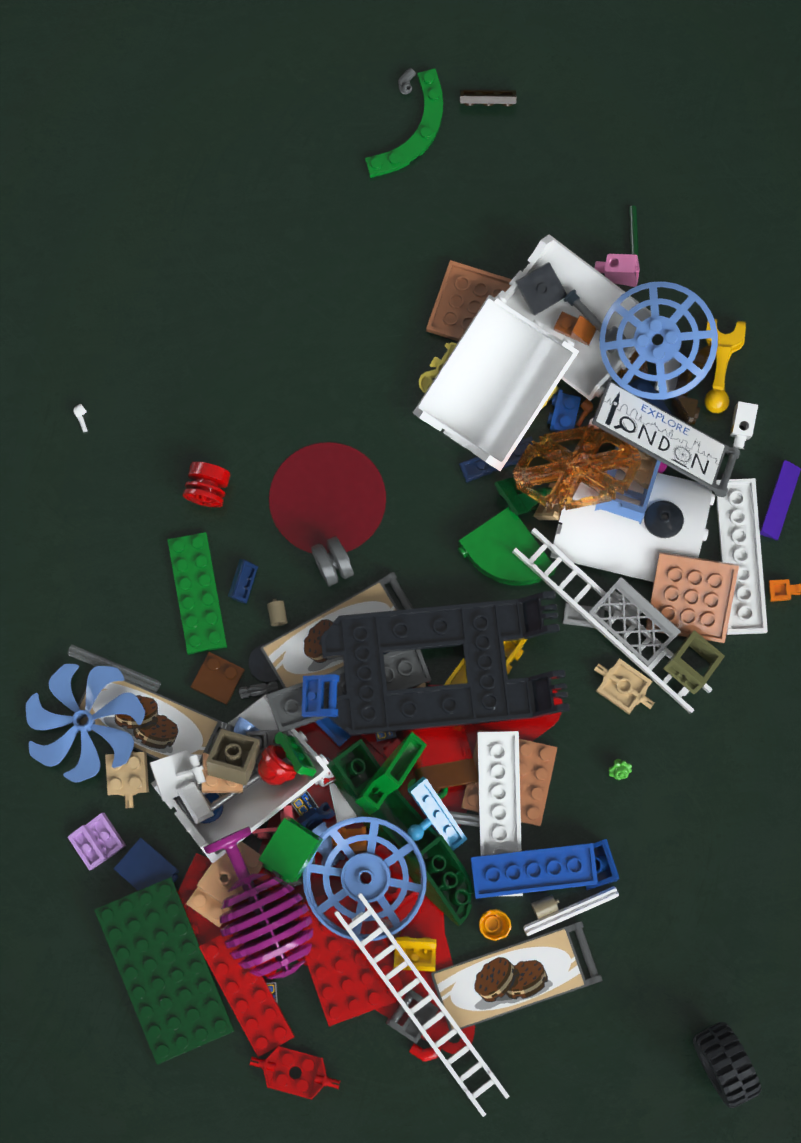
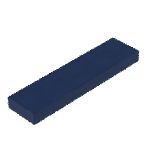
M532 436L520 440L502 469L539 455ZM479 457L459 463L466 483L499 471Z

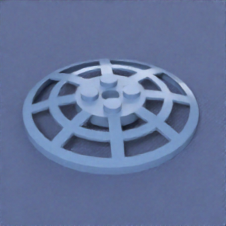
M649 282L638 285L622 294L606 313L600 331L601 357L612 379L631 394L651 400L674 398L696 387L711 369L718 348L716 322L705 302L688 288L670 282ZM657 287L675 289L689 297L681 305L672 300L658 299ZM649 288L650 300L637 304L629 311L620 305L632 294ZM694 302L698 303L706 314L711 330H698L695 319L688 311ZM658 304L668 305L677 310L670 318L659 316ZM650 306L651 317L641 322L634 316L640 309ZM616 311L623 317L617 331L616 341L605 342L607 325L612 314ZM683 315L689 321L693 332H680L676 323ZM629 321L637 328L634 338L622 340L624 328ZM657 334L663 336V343L660 345H654L652 342V338ZM711 338L710 354L705 366L701 370L693 363L698 352L699 339ZM693 340L691 353L686 358L679 352L682 341ZM635 346L639 357L631 364L623 348ZM617 349L621 361L629 369L622 379L611 367L606 350ZM675 358L682 364L675 371L665 374L664 363ZM645 361L656 364L657 375L641 372L639 368ZM686 369L696 375L684 387L667 392L666 380L679 376ZM634 375L645 380L658 381L659 393L643 392L631 387L628 383Z
M352 817L329 827L320 835L323 838L321 844L331 835L338 845L329 854L325 866L312 864L315 852L303 871L304 893L313 914L331 932L343 938L353 940L347 930L335 925L323 913L332 906L351 919L360 912L364 913L365 905L357 896L359 893H362L368 903L378 901L383 911L376 914L380 919L386 916L389 918L394 926L388 929L391 935L401 931L417 914L426 892V865L417 844L399 826L377 817ZM353 823H371L369 834L355 835L344 839L338 832V829ZM379 824L396 831L408 844L398 850L391 842L377 836ZM357 841H368L367 851L364 853L355 854L349 844ZM376 842L386 846L393 854L383 860L375 854ZM342 850L349 860L345 863L343 869L331 867L334 858ZM412 850L420 866L421 884L409 882V872L404 856ZM396 861H399L401 865L403 880L391 878L389 866ZM311 872L323 874V885L328 899L319 906L314 899L311 889ZM368 872L372 877L371 882L363 883L360 879L361 873ZM330 875L341 877L343 889L336 894H333L330 886ZM389 886L401 888L397 899L392 905L389 904L384 896ZM407 890L418 892V899L413 909L406 918L400 921L394 910L402 903ZM346 896L357 901L356 913L346 909L339 901ZM370 915L363 921H375V919ZM362 922L352 929L359 941L370 935L360 934ZM383 931L371 941L387 938V935Z

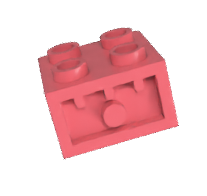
M292 805L285 806L284 811H280L281 822L285 817L289 816L295 820ZM278 827L256 829L252 834L259 839H270Z

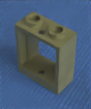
M694 630L684 639L663 669L691 693L695 694L706 684L725 656ZM688 646L711 664L703 676L680 658Z

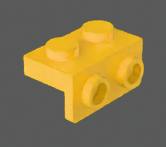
M408 936L395 938L418 971H435L436 939L428 937L410 938ZM397 949L394 952V968L405 961ZM408 965L402 970H411Z

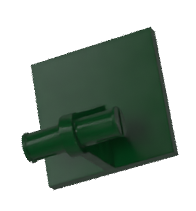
M517 476L494 483L498 493L506 500L509 509L516 516L536 510L538 502L553 494L551 487H541L527 492Z

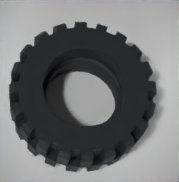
M718 1022L695 1034L693 1044L713 1087L727 1107L735 1108L760 1094L762 1089L755 1069L738 1037L726 1022Z

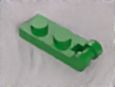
M278 732L275 735V743L282 746L286 757L293 764L294 770L300 775L305 774L313 777L317 770L298 739L294 736H287L285 733Z

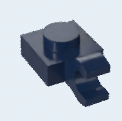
M325 802L316 810L312 807L297 818V821L313 831L318 825L323 823L322 819H331L335 816V812Z

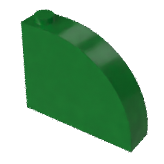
M509 507L459 540L458 551L462 557H467L479 572L494 581L515 586L530 585L543 581L512 553L517 548L530 559L540 548V545L518 515L516 516ZM544 551L533 562L543 573L552 565L551 560ZM555 568V569L548 575V577H550V576H552L553 574H555L557 568Z

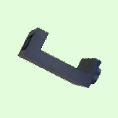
M142 838L135 843L113 868L138 891L170 877L175 882L179 877L177 875L179 871Z

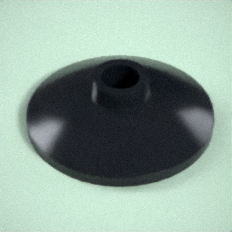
M657 501L651 504L645 511L644 524L652 535L658 538H671L681 531L684 524V516L680 508L674 503ZM661 515H667L668 519H663Z

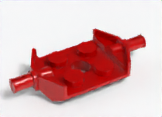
M278 1046L267 1059L263 1060L253 1056L251 1060L259 1063L250 1061V1065L263 1069L267 1088L311 1100L324 1086L339 1089V1085L332 1084V1082L340 1084L341 1080L327 1076L324 1060L321 1057ZM299 1067L302 1074L300 1078L293 1079L290 1076L291 1068Z

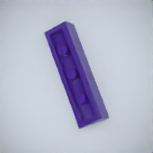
M784 460L781 465L760 530V535L775 540L779 539L801 468L787 460Z

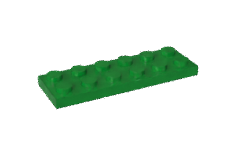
M207 533L167 539L188 655L226 648L227 643Z

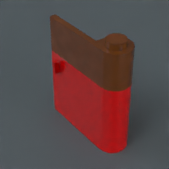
M464 725L402 731L404 739L413 732L427 744L412 768L416 782L425 777L436 793L442 788L479 782Z

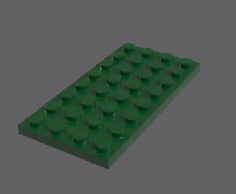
M172 877L95 909L157 1065L234 1032Z

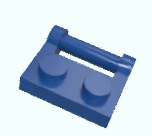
M339 675L303 676L301 716H338L336 706ZM325 682H329L328 709H324Z

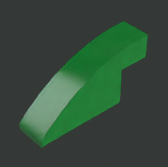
M411 732L378 769L355 803L369 815L376 812L387 795L402 785L427 744Z

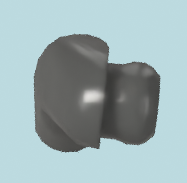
M409 68L398 80L399 90L405 95L412 91L410 80L416 75L412 68Z

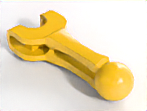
M709 321L707 322L706 330H711ZM738 321L735 330L730 334L720 333L717 329L718 348L716 353L715 379L712 385L713 389L706 394L704 400L706 408L712 413H721L729 406V396L725 392L726 369L732 353L740 350L744 345L745 321ZM711 338L706 339L707 344L711 346Z

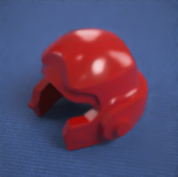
M269 745L261 753L262 759L258 764L260 777L264 782L272 786L282 785L286 781L293 780L297 773L293 768L294 766L282 761V759L286 758V753L281 746Z

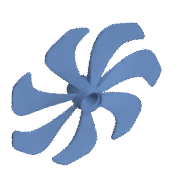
M64 664L51 676L49 680L50 691L60 702L75 712L73 716L58 715L45 710L40 704L38 693L33 694L26 702V718L31 728L35 730H49L74 724L61 738L49 745L43 746L29 741L31 757L45 766L52 767L59 764L68 753L78 731H81V755L79 762L75 768L63 775L75 783L92 778L100 769L98 753L88 734L89 731L93 730L102 736L113 748V768L127 763L134 747L133 737L119 729L96 725L95 719L115 714L130 715L138 725H141L145 716V710L139 699L133 693H123L93 715L90 713L97 696L107 684L125 680L121 671L116 667L97 666L90 671L86 686L85 710H80L71 689V678L79 668V665ZM88 717L87 723L80 725V720Z

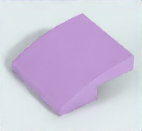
M105 813L99 814L88 824L82 825L68 836V839L89 870L94 869L126 847V844Z

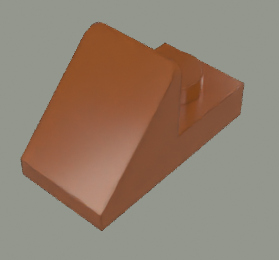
M563 311L554 327V331L589 346L597 330L583 316L580 315L579 318H576Z

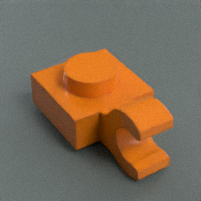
M789 579L770 580V602L791 600V594L801 595V584L790 585Z

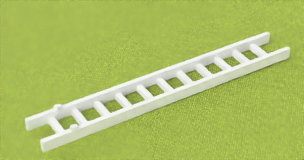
M534 528L531 533L543 545L530 559L517 548L512 553L691 714L694 709L681 698L686 696L689 690L683 687L676 694L667 685L672 678L670 674L661 680L651 671L665 655L671 659L673 653L666 647L648 667L642 663L621 641L617 640L590 613H587L578 604L579 600L590 588L594 589L601 597L606 592ZM548 548L558 558L543 573L533 562ZM563 561L573 571L558 586L548 575ZM577 574L587 585L573 600L562 589ZM610 597L611 603H617L612 597ZM611 605L617 610L612 617L623 616V607ZM625 610V617H626V616H631V615ZM627 619L632 625L626 631L638 629V621L636 619ZM640 624V630H647ZM641 632L646 637L642 644H649L650 641L653 643V635L650 632ZM655 637V644H656V643H661V642ZM707 684L702 687L707 693L713 690Z
M359 893L357 896L368 909L366 912H360L351 919L352 922L350 924L346 923L338 911H335L334 914L479 1113L484 1117L486 1113L475 1098L493 1084L498 1087L506 1099L510 1096L362 893ZM372 915L380 927L362 941H359L351 929ZM384 931L392 944L372 958L364 946ZM394 949H397L405 961L384 975L376 963ZM409 965L417 978L397 992L389 982V979ZM421 982L429 995L409 1009L401 997ZM433 999L441 1011L421 1026L413 1014ZM443 1016H446L454 1028L434 1043L425 1030ZM458 1033L466 1045L446 1060L438 1047ZM471 1050L479 1062L461 1076H458L451 1067V1064ZM483 1067L491 1079L473 1093H470L463 1081Z

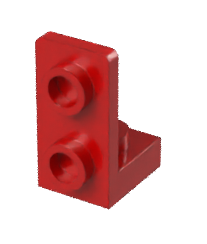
M375 734L362 735L386 760L401 743L398 738L396 740L391 738L377 742Z

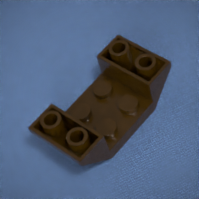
M710 345L698 350L693 361L701 370L709 357ZM686 369L678 376L675 390L684 387L690 382L693 374L690 370ZM688 392L674 397L671 408L678 419L689 425H695L700 412V407H697L698 400L688 398Z

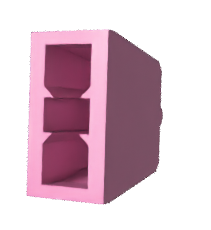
M607 254L606 262H595L594 269L600 273H605V277L613 283L637 286L640 272L638 255Z

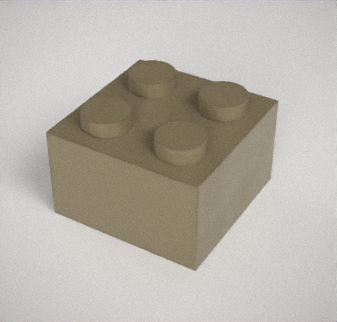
M221 729L206 761L208 775L246 786L260 755V739Z

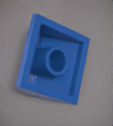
M607 839L593 844L598 884L586 886L587 890L616 882L619 879Z

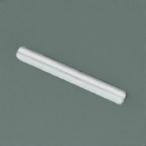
M613 886L526 924L523 929L526 935L530 936L618 897L619 893L616 887Z

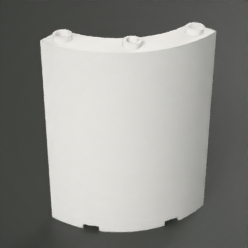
M547 235L540 240L534 252L527 260L530 264L527 265L523 272L520 270L509 283L511 285L506 292L502 290L498 296L507 301L505 305L531 322L535 319L543 324V329L561 340L566 338L574 343L573 348L579 352L561 379L591 401L595 396L599 398L604 392L607 383L612 380L601 357L600 332L596 330L589 346L554 331L555 324L562 311L576 318H579L580 315L585 319L587 318L574 305L571 306L564 299L534 316L515 281L545 263L550 262L565 292L568 294L575 289L576 294L580 297V301L601 323H603L606 313L612 304L625 291L551 235ZM629 296L620 305L629 311L639 302ZM644 307L637 311L634 316L642 322L651 317V311ZM614 311L609 320L608 330L613 326L619 328L623 319L616 311ZM629 321L623 332L626 339L634 338L637 329ZM635 346L623 348L628 360L635 352ZM606 350L608 360L615 373L617 374L621 368L624 370L626 366L621 361L618 350H615L612 354Z
M489 295L413 411V414L439 431L443 428L444 434L501 471L579 351L573 348L574 343L570 340L557 338L544 330V325L534 319L531 322L505 305L507 301L497 295L495 298Z
M575 453L559 519L562 525L558 524L554 539L556 548L573 563L654 582L659 552L694 558L699 557L702 541H706L709 530L705 529L709 508L710 505H713L715 494L712 493L711 489L699 482L657 473L647 508L657 501H669L677 505L684 516L683 527L677 535L671 538H658L647 530L644 524V517L641 524H639L638 521L608 511H594L610 461ZM618 467L613 484L643 494L644 488ZM612 491L609 493L611 497L638 506L640 504V500ZM661 515L663 519H668L667 515ZM551 552L550 557L557 559L558 557Z
M266 694L228 723L235 726L239 717H242L259 730L278 729ZM295 729L288 731V736L296 737L317 770L313 777L296 773L293 780L274 786L267 784L260 778L243 790V793L237 794L224 803L221 816L211 823L196 824L188 818L187 813L182 810L177 800L172 798L165 801L170 809L175 807L177 812L174 814L212 863L226 854V851L220 849L207 854L203 847L248 826L252 833L330 771L326 766L329 764L327 759L322 754L318 755L306 743L308 739L302 731L297 732ZM220 730L217 731L207 754H210ZM260 752V758H258L256 762L257 764H259L260 760L262 759V752ZM287 757L282 759L285 763L293 766ZM153 781L151 784L160 795L156 781Z

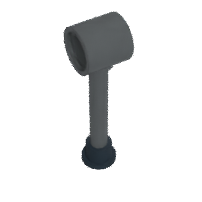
M575 289L569 292L564 301L568 302L571 306L574 305L600 332L602 323L580 301V297L576 294ZM613 326L609 330L606 329L605 342L616 341L617 327ZM612 349V350H607V351L612 354V353H613L615 350H617V349Z

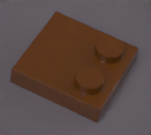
M209 652L191 688L227 706L245 669Z

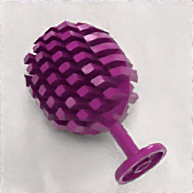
M248 826L203 847L207 854L220 849L226 851L239 879L228 892L240 886L243 888L242 891L224 899L221 909L230 907L247 898L249 900L223 913L220 916V924L254 911L221 929V934L224 937L250 927L224 942L228 949L249 941L232 951L230 955L233 959L250 955L238 963L243 969L266 962L249 972L255 976H264L281 968V971L267 978H284L295 973L306 960H302L290 967L289 963L310 953L312 943L299 945L313 937V928L298 934L295 933L309 926L312 923V918L307 916L290 922L309 910L307 904L279 913L301 901L303 898L299 893L264 907V905L277 900L295 888L290 884H286L259 896V892L282 882L283 879L274 876L254 884L253 880L266 874H250L237 846L239 840L251 834V829Z

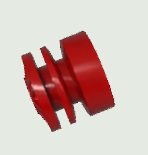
M192 462L188 472V478L192 481L185 483L187 489L183 491L182 495L185 499L198 505L221 507L223 506L224 501L222 498L225 497V491L220 488L228 487L231 474L228 470L214 464Z

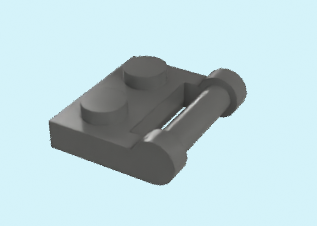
M409 990L405 993L406 996L403 1001L409 1006L413 999L420 1002L424 998L413 990ZM428 1002L413 1015L422 1026L435 1016L439 1008ZM400 1004L391 1019L388 1018L385 1023L417 1044L423 1034L412 1019L408 1017L403 1027L398 1024L405 1012Z

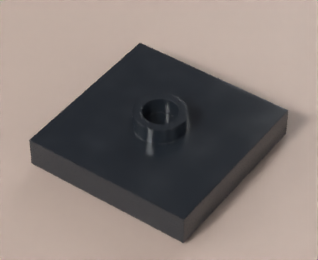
M550 262L545 263L515 281L534 316L564 299L567 295Z

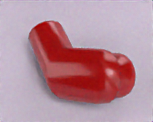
M415 1043L409 1051L424 1062L439 1057L432 1047L423 1049Z

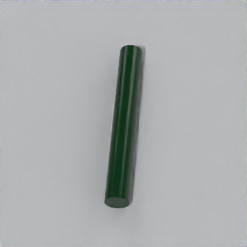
M630 206L631 254L638 255L639 261L636 206Z

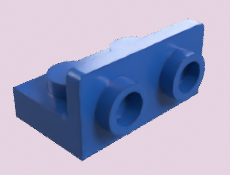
M559 389L558 395L554 394L552 406H555L554 413H549L547 423L551 424L550 431L572 436L581 397L562 393L563 390Z

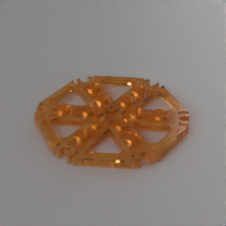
M588 426L544 434V436L539 437V443L531 441L532 445L528 444L513 470L517 489L546 508L548 504L550 509L554 505L559 504L560 510L564 508L565 510L610 502L612 499H616V492L622 495L624 490L627 492L641 465V456L637 448L601 428L598 431H594V426L589 428ZM580 439L574 452L559 444V442ZM606 442L620 448L597 454L600 446ZM537 456L550 462L527 468L531 460ZM621 467L629 469L623 480H617L604 472ZM557 481L551 493L546 496L532 489L534 485ZM581 482L599 493L598 496L585 497L580 500L572 499Z

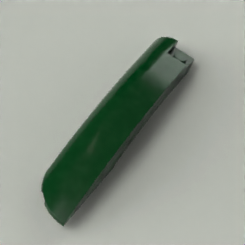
M362 739L342 750L327 764V767L336 778L335 785L358 817H377L399 826L407 834L411 825H419L424 821L398 789L387 795L380 808L371 815L355 803L368 782L381 767ZM362 822L364 826H366L368 831H370L371 823ZM379 824L377 836L388 840L398 850L408 844L396 831ZM429 826L424 831L423 837L418 841H414L422 853L426 865L427 885L425 896L457 926H460L469 915L472 907V883L466 869L442 834L439 835ZM412 850L404 856L408 867L409 876L413 882L421 884L420 866Z

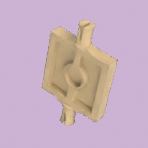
M620 658L609 670L600 664L594 669L604 676L602 684L596 692L627 714H630L640 702L649 709L654 705L655 702L645 696L648 687L653 681Z
M132 751L127 763L117 768L112 767L114 754L105 755L108 795L125 796V808H134L133 795L149 792L147 752Z

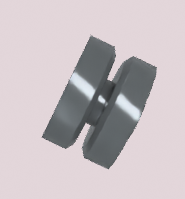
M337 536L326 541L329 553L320 543L310 547L316 564L328 587L338 583L336 570L344 579L354 575L349 557Z

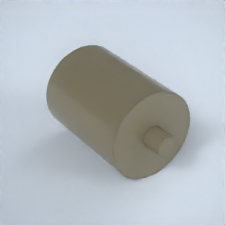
M273 599V602L267 604L271 626H281L288 623L284 601Z
M551 894L531 903L537 919H540L558 911L557 904L560 902L558 899L555 900Z

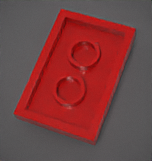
M382 844L375 848V854L383 860L393 854L390 849ZM396 861L389 866L391 878L403 880L401 865L399 861ZM363 872L360 879L363 883H370L372 877L368 872ZM389 886L384 896L390 905L397 899L401 888ZM407 890L402 903L398 907L413 898L418 892Z

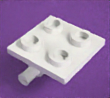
M189 750L150 762L162 802L179 796L176 790L193 781L196 782L199 789L201 788L200 783L206 782L202 771L204 769L203 765H200L197 754L190 756Z

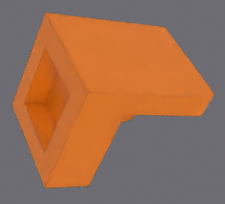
M366 826L358 829H347L350 837L366 834ZM366 840L349 844L354 853H364L367 851Z

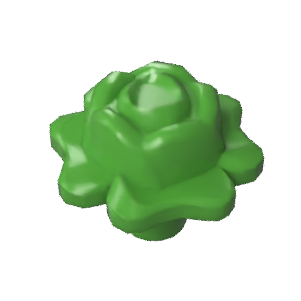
M620 759L614 760V765L609 768V776L618 780L626 779L629 773L632 772V764L626 763V761L621 762Z

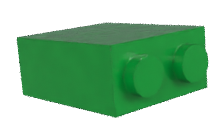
M290 816L285 817L258 860L263 863L262 866L271 872L274 870L279 873V877L287 883H290V881L292 883L296 882L323 841V838Z

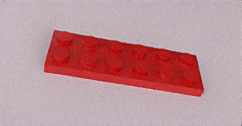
M239 931L224 937L221 934L199 946L257 1057H260L294 1038L295 1035L264 977H258L249 973L258 966L255 965L243 969L238 964L250 955L233 959L230 955L232 951L245 943L232 948H226L224 942L238 934Z

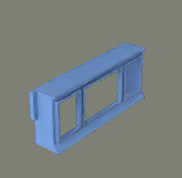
M618 438L594 511H608L638 521L641 524L661 462L659 460L656 461L648 489L644 488L643 494L614 485L613 481L618 469L614 462L620 445L641 451L627 445L626 442ZM612 491L640 500V504L638 506L611 497L609 493Z

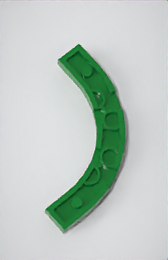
M436 69L417 73L424 98V113L417 130L409 140L398 148L365 158L370 178L406 167L411 161L421 156L434 141L440 128L443 114V94Z

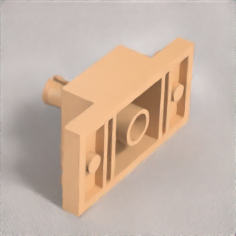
M242 841L239 842L237 846L249 873L258 874L263 867V863L258 860L261 855ZM227 853L210 865L198 882L197 889L186 903L219 928L223 924H220V916L236 906L234 904L221 909L223 900L243 890L242 886L228 892L239 879Z

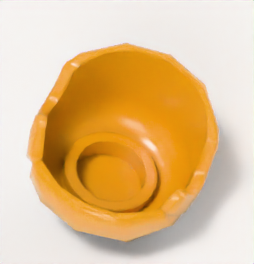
M491 909L481 915L479 930L485 938L497 941L508 936L511 930V921L505 912Z

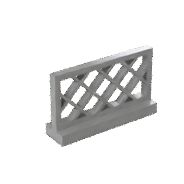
M622 577L589 611L597 621L647 666L681 632L680 629ZM615 589L622 594V603H611L610 594ZM634 604L637 607L638 616L625 617V605ZM611 605H623V617H611ZM599 606H609V617L601 618L595 611ZM639 610L646 616H640ZM638 618V630L626 631V619ZM640 618H649L652 621V630H640ZM623 619L624 631H615L612 628L611 620ZM654 624H656L660 629H655ZM640 632H653V644H641ZM655 632H664L669 636L664 643L655 644ZM618 633H624V638L621 637ZM626 633H638L639 644L630 645L627 642ZM653 646L654 654L649 660L641 655V647ZM655 646H661V647L656 651Z

